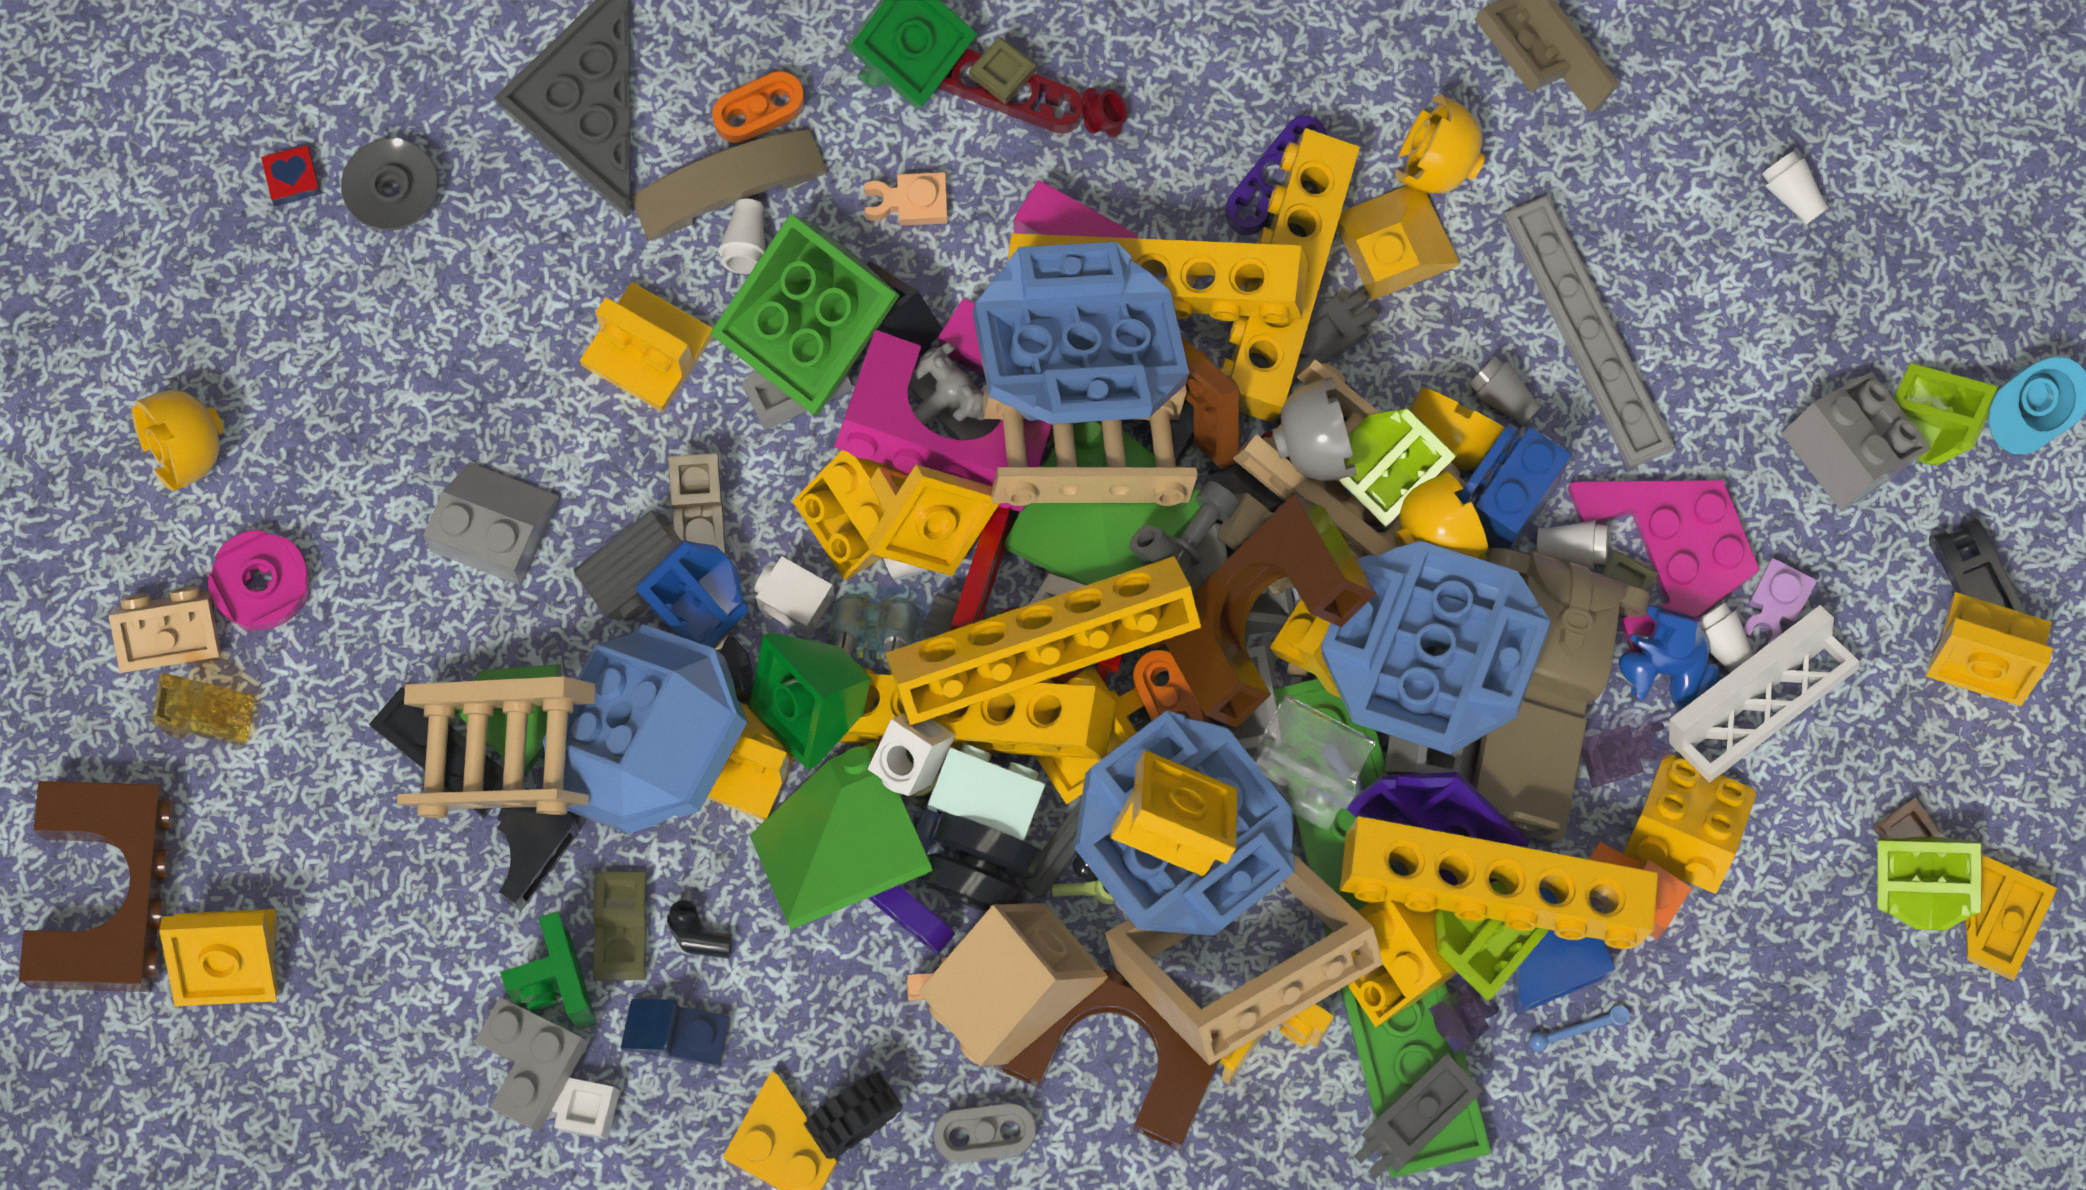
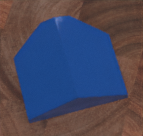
M682 540L634 586L653 613L675 635L709 647L715 645L748 613L746 601L743 599L737 567L718 546Z

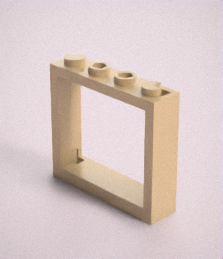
M1295 854L1294 873L1281 883L1334 933L1203 1009H1200L1151 959V957L1192 934L1138 930L1130 919L1105 932L1116 970L1209 1065L1382 965L1374 927ZM1355 951L1358 956L1352 959L1351 952ZM1218 1031L1219 1036L1212 1040L1211 1034Z

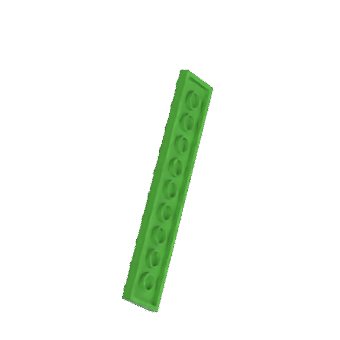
M1319 679L1274 689L1283 744L1276 746L1275 749L1306 865L1358 912L1369 902L1355 898L1354 893L1340 891L1346 833L1356 818L1345 808L1350 798L1322 758L1320 748L1327 741L1336 742L1367 788L1382 775H1388L1384 771L1385 762L1376 730L1353 723L1342 699L1328 693ZM1388 860L1391 869L1399 874L1391 860ZM1322 921L1325 936L1327 937L1333 931ZM1445 983L1378 1027L1374 1026L1349 987L1346 985L1340 989L1375 1121L1447 1053L1470 1076ZM1477 1098L1398 1173L1389 1166L1390 1180L1489 1156L1491 1149Z

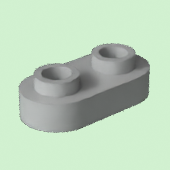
M1011 1103L950 1111L938 1120L934 1129V1143L938 1153L945 1160L956 1164L1020 1156L1030 1149L1036 1136L1035 1121L1030 1112L1020 1105ZM1006 1123H1014L1019 1127L1020 1135L1015 1140L1008 1141L1001 1136L1000 1130ZM957 1129L965 1130L970 1136L968 1143L963 1147H956L950 1142L951 1133Z

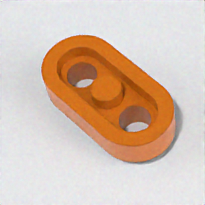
M778 71L767 74L724 94L716 101L712 111L716 132L728 142L743 143L792 121L801 113L804 107L803 87L794 75ZM778 95H785L789 98L788 103L784 106H776L772 103V100ZM734 115H742L746 118L745 123L740 126L731 125L729 120Z
M1154 650L1146 653L1139 659L1134 668L1133 679L1151 721L1167 710L1180 715L1187 714L1192 720L1208 722L1207 716L1202 711L1171 653L1163 650ZM1162 671H1169L1170 679L1168 683L1161 687L1156 686V676Z

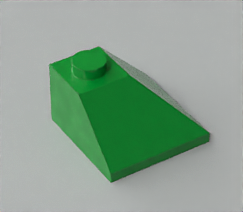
M770 632L763 635L749 709L807 770H810L821 762L863 715L871 677L842 647Z

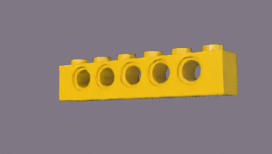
M1307 128L1304 129L1297 143L1289 141L1280 164V169L1287 171L1283 186L1275 185L1267 207V212L1274 214L1270 229L1263 227L1257 244L1302 245L1309 263L1303 318H1288V321L1285 323L1272 324L1264 322L1256 316H1239V319L1234 321L1228 339V342L1236 344L1232 359L1224 358L1219 369L1225 376H1230L1238 385L1241 394L1239 412L1274 423L1280 415L1289 393L1360 149L1359 146ZM1300 181L1312 182L1317 186L1320 194L1307 192L1302 187ZM1294 223L1303 227L1307 237L1294 235L1290 231L1288 224ZM1251 278L1247 280L1243 291L1252 292L1257 290L1263 284L1264 279ZM1257 353L1264 356L1269 363V368L1263 369L1255 366L1251 362L1249 354Z
M1011 233L1008 260L1018 247L1117 242L1132 256L1131 260L1149 271L1152 275L1158 273L1166 274L1162 284L1171 291L1177 319L1189 318L1191 314H1210L1212 318L1221 321H1236L1239 319V316H1256L1264 322L1280 324L1287 322L1288 318H1303L1309 263L1302 245ZM1207 275L1215 277L1214 282L1208 288L1202 290L1193 288L1194 283L1200 277ZM1251 278L1264 279L1263 284L1255 291L1245 292L1241 290L1243 284Z
M1175 556L895 649L885 654L909 724L913 725L1201 628L1191 587Z
M864 668L871 677L864 713L838 743L866 745L875 741L879 745L891 719L905 713L891 670L888 671V675L874 674L872 670ZM1071 678L1069 679V685L1053 684L1052 680L1047 679L970 705L967 712L960 718L961 709L931 719L956 735L950 748L961 751L963 744L990 753L1103 759L1107 756L1116 701L1099 689V683L1089 679ZM880 698L878 706L871 712L873 703ZM1015 705V710L1011 717L1004 721L1008 709ZM1061 707L1059 717L1050 723V718L1054 711Z
M1358 816L1346 833L1340 891L1354 893L1355 898L1365 902L1377 903L1385 899L1405 903V907L1413 911L1430 912L1440 909L1455 912L1457 918L1466 921H1481L1485 918L1504 921L1507 927L1515 930L1527 931L1542 928L1555 931V935L1563 939L1579 940L1590 937L1605 940V944L1612 948L1630 949L1639 946L1654 931L1658 873ZM1388 860H1397L1404 864L1409 875L1402 876L1395 873L1391 869ZM1439 869L1452 872L1458 880V885L1446 883L1441 878ZM1493 878L1501 881L1506 886L1508 895L1496 892L1491 887L1489 879ZM1539 888H1546L1553 892L1558 904H1552L1544 900ZM1589 897L1601 900L1607 909V913L1596 911L1590 904Z

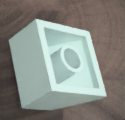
M963 744L961 751L950 748L929 800L928 809L938 814L946 812L967 818L1025 841L1045 787L1044 783L1036 781L1039 773L1013 762H1010L1008 770L989 763L991 754L970 745Z

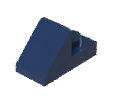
M631 999L620 1049L721 1068L731 1018L726 1015L680 1007L675 1000Z

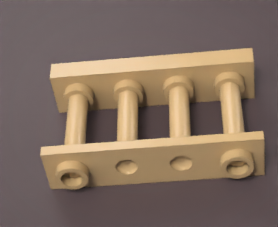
M1315 359L1297 376L1305 385L1332 377L1335 389L1327 390L1326 395L1327 398L1337 397V401L1339 400L1342 415L1347 418L1345 426L1348 435L1369 414L1380 413L1347 386L1343 374L1330 364H1321ZM1257 434L1254 435L1233 457V460L1285 502L1293 494H1296L1326 508L1356 559L1372 554L1378 556L1399 547L1395 532L1402 529L1399 515L1385 533H1377L1363 521L1364 515L1362 513L1366 507L1353 494L1347 501L1341 500L1339 502L1324 490L1326 488L1324 481L1306 478L1296 471L1294 465L1286 457L1280 458L1274 434L1270 438L1264 437L1263 439ZM1450 462L1442 471L1449 472L1462 486V489L1454 492L1458 496L1467 483L1459 477V470Z
M986 384L982 400L983 418L1000 419L1003 421L1008 466L997 467L991 492L992 503H1009L1014 506H1024L1030 503H1157L1162 506L1189 503L1197 479V468L1176 467L1170 420L1179 419L1187 393L1186 385L1150 418L1122 419L1150 421L1156 467H1127L1121 420L1101 421L1107 467H1077L1073 423L1053 424L1057 467H1028L1023 419L1026 418L1013 407L990 398Z
M565 676L405 684L404 704L423 708L424 717H428L429 720L424 793L398 794L397 804L416 807L417 816L425 818H447L448 809L536 807V812L540 814L565 815L567 814L568 806L588 805L589 795L563 790L568 713H573L574 705L595 704L596 684ZM543 706V711L548 712L543 789L523 790L528 715H533V707ZM503 708L502 713L507 714L503 791H483L488 717H493L494 709ZM454 710H463V715L468 716L463 792L444 793L449 719L454 718Z

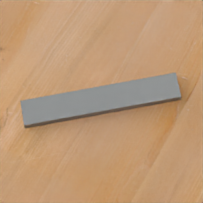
M1546 195L1505 212L1503 219L1628 470L1672 452L1674 445L1549 196Z

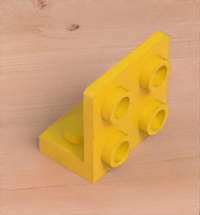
M1314 1004L1281 1023L1282 1026L1279 1032L1302 1048L1305 1047L1307 1042L1317 1048L1328 1033L1334 1016L1319 1005ZM1264 1034L1221 1058L1219 1063L1224 1066L1221 1077L1223 1082L1228 1085L1231 1084Z

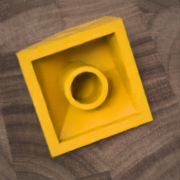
M1406 185L1341 211L1337 229L1371 301L1445 272L1460 264L1427 193Z

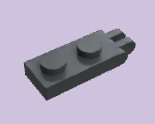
M1362 292L1355 294L1346 301L1341 295H1337L1312 311L1290 388L1301 381L1297 376L1313 360L1316 359L1321 364L1329 363L1368 336L1369 333L1365 327L1374 322L1379 315L1373 307L1365 310L1358 316L1353 313L1368 301ZM1257 353L1249 355L1251 362L1255 366L1263 369L1269 368V363L1264 356Z
M1447 1053L1361 1134L1368 1143L1353 1157L1361 1164L1374 1151H1377L1382 1158L1368 1171L1370 1175L1376 1179L1389 1166L1398 1173L1465 1110L1483 1090Z

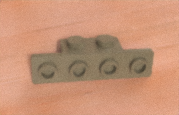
M1501 0L1484 7L1474 19L1530 92L1563 78L1585 108L1592 113L1599 110L1619 86L1618 80L1555 0Z

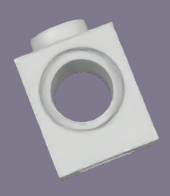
M783 556L780 557L774 568L768 565L763 570L754 587V591L758 593L756 600L759 610L808 638L811 637L835 598L831 583Z
M903 713L891 719L868 770L880 777L882 783L891 791L910 796L932 785L956 735L933 719L910 725L906 713ZM906 748L911 752L914 764L909 761L906 755Z

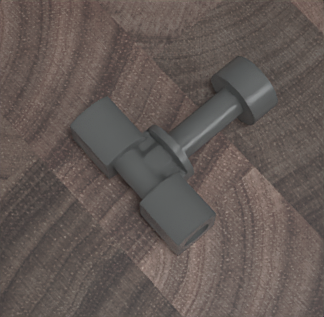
M1207 481L1196 496L1195 500L1201 508L1180 538L1168 536L1162 529L1145 524L1134 534L1129 544V549L1144 566L1175 556L1191 587L1192 594L1205 582L1204 578L1194 568L1201 560L1196 548L1217 519L1228 521L1240 505L1239 500L1232 492L1213 481Z

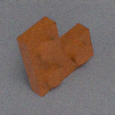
M1181 335L1189 369L1185 399L1194 406V444L1221 470H1224L1237 463L1233 460V457L1238 452V440L1241 437L1239 428L1240 390L1230 376H1225L1209 361L1202 350H1197Z

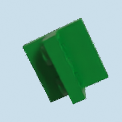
M880 0L845 47L865 64L857 75L865 84L871 88L888 84L917 109L924 106L976 37L977 33L940 0Z
M558 911L538 917L549 957L500 972L506 993L515 1005L519 1007L527 1006L528 1011H538L553 1006L557 1003L556 996L561 995L566 1013L578 1031L598 1025L567 925Z

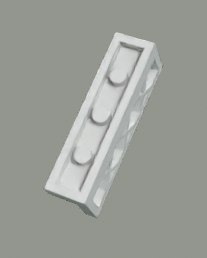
M1819 605L1671 717L1669 744L1710 783L1857 671L1860 661L1832 636L1834 617ZM1823 649L1840 663L1831 672L1808 671L1809 660ZM1803 665V671H1796ZM1778 683H1802V694L1793 701L1771 700L1772 688ZM1808 683L1814 684V685L1811 686L1809 689H1807V688H1808ZM1766 693V699H1759ZM1743 710L1765 711L1764 723L1756 729L1734 728V717ZM1770 712H1777L1770 718ZM1728 722V728H1722ZM1705 739L1727 740V751L1712 763L1695 746ZM1733 740H1739V742L1732 747Z

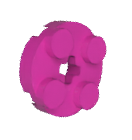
M247 531L228 540L215 556L217 560L212 567V573L209 572L208 589L214 604L225 618L239 625L244 630H267L278 627L293 618L309 599L310 573L301 552L290 540L277 535L267 534L266 531ZM259 569L264 575L272 573V579L267 582L268 587L263 591H259L256 588L247 589L246 585L253 580L251 573L254 570Z

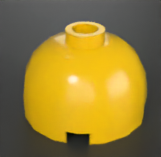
M1440 94L1431 99V101L1439 105L1431 113L1422 109L1406 135L1398 156L1410 154L1404 168V173L1395 169V177L1399 182L1427 194L1447 193L1459 187L1466 178L1473 180L1480 172L1485 161V155L1480 152L1483 142L1481 126L1473 114L1460 103Z
M1423 386L1418 395H1415L1410 406V410L1457 455L1451 463L1458 470L1465 472L1478 468L1505 429L1504 426L1477 411H1471L1460 405L1459 402Z
M178 390L154 393L135 402L137 405L132 407V418L139 443L144 453L151 449L156 460L164 466L154 468V471L166 488L173 492L196 482L210 472L216 464L219 455L220 443L218 435L224 433L222 421L213 407L205 408L199 399Z
M1441 471L1436 477L1414 487L1406 495L1399 513L1402 529L1395 532L1397 543L1401 547L1423 541L1486 561L1487 558L1482 554L1488 552V544L1480 519L1471 502L1464 505L1454 492L1462 489V486L1449 472Z

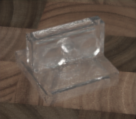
M1285 694L1251 758L1261 769V773L1270 780L1289 804L1293 814L1328 831L1340 808L1347 810L1356 794V779L1375 746V740Z

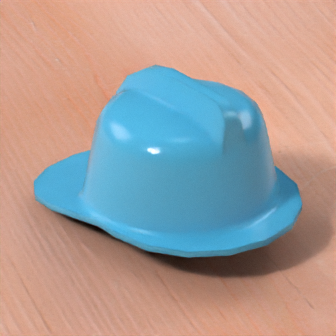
M2051 356L2024 366L2013 374L2011 379L1996 392L1989 407L1988 424L1992 438L1998 446L2011 454L2027 455L2040 449L2082 419L2086 412L2085 370L2079 363L2067 357Z

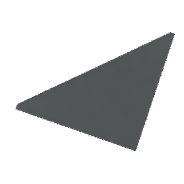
M595 0L494 97L496 105L621 215L627 218L631 214L630 0Z

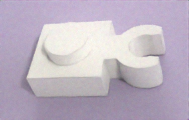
M569 1078L546 1120L557 1115L554 1127L560 1131L608 1140L620 1090L614 1086Z

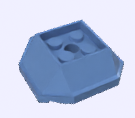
M1117 242L1018 247L1007 261L1005 268L977 299L973 310V319L989 397L1013 407L1028 421L1042 420L1049 424L1150 418L1186 385L1189 375L1171 291L1149 271L1131 260L1132 256Z
M1423 541L1397 547L1378 556L1372 554L1356 559L1377 594L1342 627L1330 623L1321 645V655L1353 723L1452 754L1517 718L1551 626L1550 618L1542 606L1538 605L1531 590L1518 571ZM1431 646H1439L1447 652L1440 656H1432L1424 652V650Z
M644 624L628 636L596 644L577 677L578 680L596 684L595 704L574 705L573 713H568L563 788L566 791L589 795L588 805L568 806L567 811L627 834L655 826L675 815L680 818L699 812L748 723L742 705L737 701L733 679L725 657L712 647ZM545 735L544 739L542 740V741H543V746H544V751H545V745H546V735Z
M1166 710L1086 772L1074 849L1138 930L1214 936L1294 873L1292 808L1228 728L1203 721L1186 719L1184 715ZM1144 750L1238 788L1236 850L1227 864L1215 859L1205 877L1111 839L1112 825L1134 789L1136 763Z

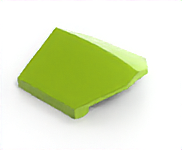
M1910 363L1893 399L1909 420L1916 425L1920 434L1931 446V449L1916 461L1938 466L1973 449L1989 417V407L1999 387Z
M1409 408L1369 414L1348 435L1353 457L1343 459L1345 465L1354 463L1357 475L1339 479V481L1387 527L1400 513L1406 495L1414 487L1436 477L1457 455Z
M1936 836L1878 839V909L1919 930H1948L1967 918L1978 914L1982 910V842Z
M1501 881L1490 883L1496 892L1508 895L1507 888ZM1440 909L1435 914L1437 953L1487 1001L1494 997L1549 931L1542 928L1527 931L1515 930L1507 927L1504 921L1488 918L1481 921H1466L1457 918L1455 912Z

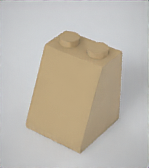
M1046 903L999 904L991 906L918 992L930 1005L929 1011L934 1019L948 1027L959 1040L962 1053L970 1061L981 1067L1008 1064L1098 988L1108 976Z

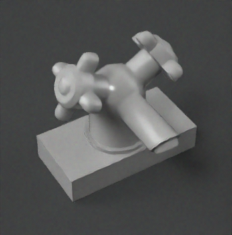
M945 343L940 348H932L920 358V366L912 373L908 389L921 402L913 410L914 415L924 426L935 417L956 440L977 439L992 432L997 427L999 419L983 418L982 400L986 385L979 390L968 374L960 370L947 356L954 350L950 343Z

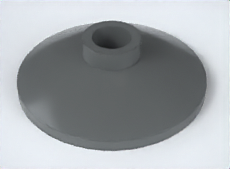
M381 139L363 146L347 162L341 178L342 197L350 213L362 224L383 231L403 229L419 221L432 207L438 191L437 172L429 156L417 145L402 139ZM397 184L401 187L400 192L395 196L387 197L384 195V190L388 185Z

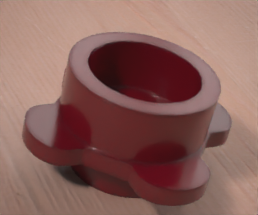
M1093 87L1085 89L1082 93V100L1086 104L1083 110L1085 128L1091 134L1100 131L1107 133L1111 138L1119 136L1122 131L1121 125L1125 123L1127 118V106L1122 96L1110 89L1100 93Z

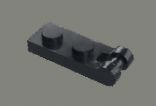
M1975 517L1960 523V529L1951 533L1943 530L1929 536L1930 547L1936 559L1942 564L1955 592L2027 614L1979 519ZM1968 547L1973 551L1975 557L1963 561L1958 550Z

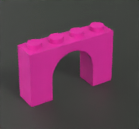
M1040 180L1036 182L1014 217V233L1114 238H1138L1139 236ZM963 297L938 337L939 348L945 343H950L954 350L947 356L985 378L973 319L975 304Z
M875 330L834 447L849 452L857 458L869 459L895 468L903 474L909 475L917 464L993 487L997 467H1008L1003 421L999 419L997 427L992 432L972 440L949 439L926 428L914 415L908 401V385L921 346ZM1023 419L1028 467H1039L1052 424L1042 420L1028 421ZM1000 503L998 507L1002 508L1011 507V509L1021 513L1024 506H1014L1009 503Z

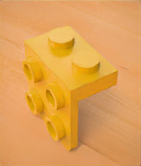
M1666 754L1659 764L1646 802L1627 841L1623 854L1644 862L1650 860L1673 876L1716 894L1737 853L1756 798V792L1751 787L1723 775H1719L1709 783L1686 759L1673 754Z

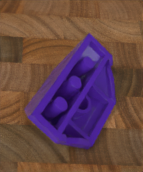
M1459 772L1382 775L1348 801L1345 807L1355 818L1360 816L1519 847H1529V840ZM1439 869V874L1446 883L1458 885V880L1452 872ZM1490 878V879H1489V882H1490V883L1495 882V881H1499V880L1493 879V878Z

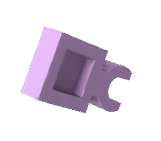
M1772 558L1749 602V605L1759 609L1761 612L1750 617L1743 628L1747 638L1751 635L1754 628L1763 627L1770 636L1766 644L1767 646L1782 634L1780 621L1793 626L1817 580Z

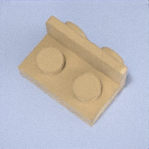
M186 586L169 591L170 597L151 600L148 593L121 598V605L116 606L108 615L120 673L219 657L221 649L212 608L214 602L209 591L200 592L199 586Z

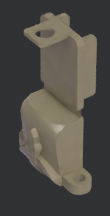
M1491 548L1486 552V561L1518 571L1531 590L1538 605L1542 606L1550 618L1551 626L1517 718L1481 737L1472 786L1524 836L1552 843L1561 840L1566 834L1587 721L1584 719L1588 702L1599 698L1607 685L1612 667L1618 615L1645 617L1651 595L1643 589L1624 584L1621 580L1592 572L1587 566L1568 560L1555 561L1532 553H1520L1504 548Z

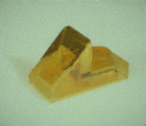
M161 673L159 674L152 724L175 739L195 735L240 746L248 742L255 695Z

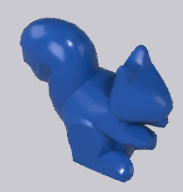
M1649 604L1647 614L1655 621L1653 633L1650 636L1630 635L1629 639L1642 648V651L1622 654L1618 662L1619 669L1631 684L1632 695L1637 696L1640 701L1644 700L1658 673L1669 675V694L1672 703L1681 711L1722 680L1723 677L1719 675V667L1716 664L1708 663L1710 648L1706 635L1701 628L1702 621L1683 612Z

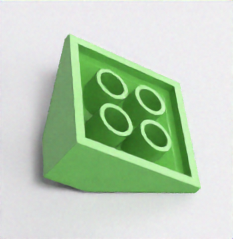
M790 213L710 332V335L812 415L818 416L900 295L854 253L819 226Z
M1101 421L1076 422L1073 426L1077 467H1107ZM1123 431L1127 467H1156L1154 455ZM1055 446L1044 467H1057ZM1194 487L1189 503H1179L1173 506H1162L1157 503H1030L1024 506L1022 513H1019L1004 545L1007 551L1062 578L1089 585L1144 566L1129 549V544L1134 534L1145 524L1162 529L1168 536L1180 538L1201 508L1195 500L1200 491Z
M875 741L861 747L851 748L844 754L829 759L750 834L752 843L790 930L933 871L900 794L888 789L882 783L880 777L868 770L878 748Z

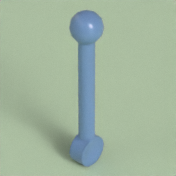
M1616 1005L1607 1015L1548 1034L1535 1032L1529 1037V1046L1534 1051L1541 1052L1550 1043L1609 1024L1623 1026L1628 1022L1630 1014L1626 1007Z

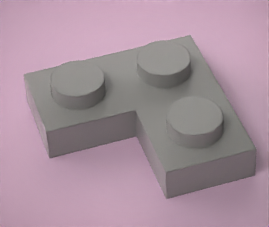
M499 997L475 1042L481 1047L513 1062L514 1065L490 1107L496 1112L539 1133L586 1049L588 1042L581 1036Z

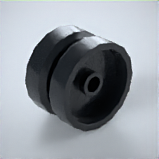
M942 812L932 837L938 845L958 854V857L955 859L939 853L927 854L933 871L915 879L943 892L947 898L983 912H987L992 905L1025 904L1028 894L1024 888L1003 878L1002 875L1006 873L1023 879L1036 877L1045 852L1023 840L989 826Z

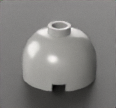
M1332 377L1312 382L1293 392L1286 399L1281 409L1282 427L1272 429L1279 457L1290 456L1297 472L1308 479L1322 482L1357 475L1354 463L1345 465L1343 460L1353 457L1339 400L1337 401V397L1327 398L1326 395L1327 390L1335 389Z

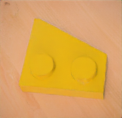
M1982 855V910L1965 920L1967 960L2015 981L2058 888Z
M771 1071L722 1158L777 1190H823L837 1166L834 1158L826 1159L804 1126L807 1117L778 1074Z

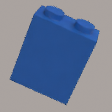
M1508 424L1458 497L1464 505L1469 502L1473 504L1484 529L1488 549L1504 548L1515 550L1556 491L1571 458V453L1531 427L1520 439L1516 436L1518 428Z

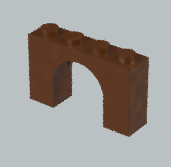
M1293 494L1285 503L1277 508L1275 513L1252 536L1244 540L1241 546L1217 570L1213 571L1206 581L1193 593L1201 628L1164 640L1206 716L1237 728L1271 696L1270 691L1248 654L1245 642V629L1250 610L1258 596L1270 584L1284 577H1289L1309 613L1339 627L1346 624L1377 594L1326 508Z
M38 781L34 831L44 840L102 842L120 849L128 863L130 885L127 897L119 911L106 923L86 931H23L19 981L30 989L151 992L152 979H159L162 969V952L160 948H155L157 929H160L162 917H165L167 914L166 901L160 898L161 879H168L171 869L170 850L164 849L166 830L173 829L175 823L174 800H169V794L160 785Z
M1103 970L1108 978L1098 988L1008 1064L994 1065V1069L1041 1089L1063 1038L1074 1025L1087 1017L1098 1014H1116L1127 1017L1139 1024L1147 1032L1155 1046L1158 1058L1156 1076L1134 1123L1133 1131L1180 1152L1220 1060L1209 1065L1137 991L1129 988L1130 984L1123 976L1109 970ZM1218 1031L1211 1034L1212 1040L1219 1036Z

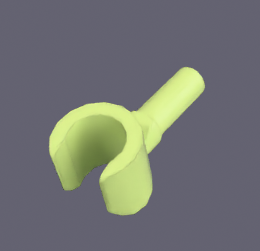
M1099 879L1096 881H1085V883L1053 884L1052 886L1053 896L1085 895L1095 896L1102 904L1109 905L1116 902L1111 894L1105 892Z

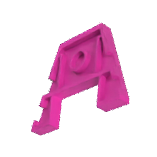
M1723 480L1574 482L1569 484L1567 488L1580 523L1596 520V523L1599 524L1626 514L1632 515L1653 570L1659 573L1656 578L1667 604L1658 607L1683 612L1699 618L1754 577L1759 571ZM1648 614L1645 617H1625L1620 622L1631 652L1642 651V648L1629 639L1631 634L1650 636L1653 633L1655 621Z

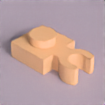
M945 172L897 174L898 187L889 188L880 181H870L864 184L866 196L878 195L883 199L882 204L877 207H865V217L868 220L880 221L888 217L890 213L899 212L900 225L948 223Z

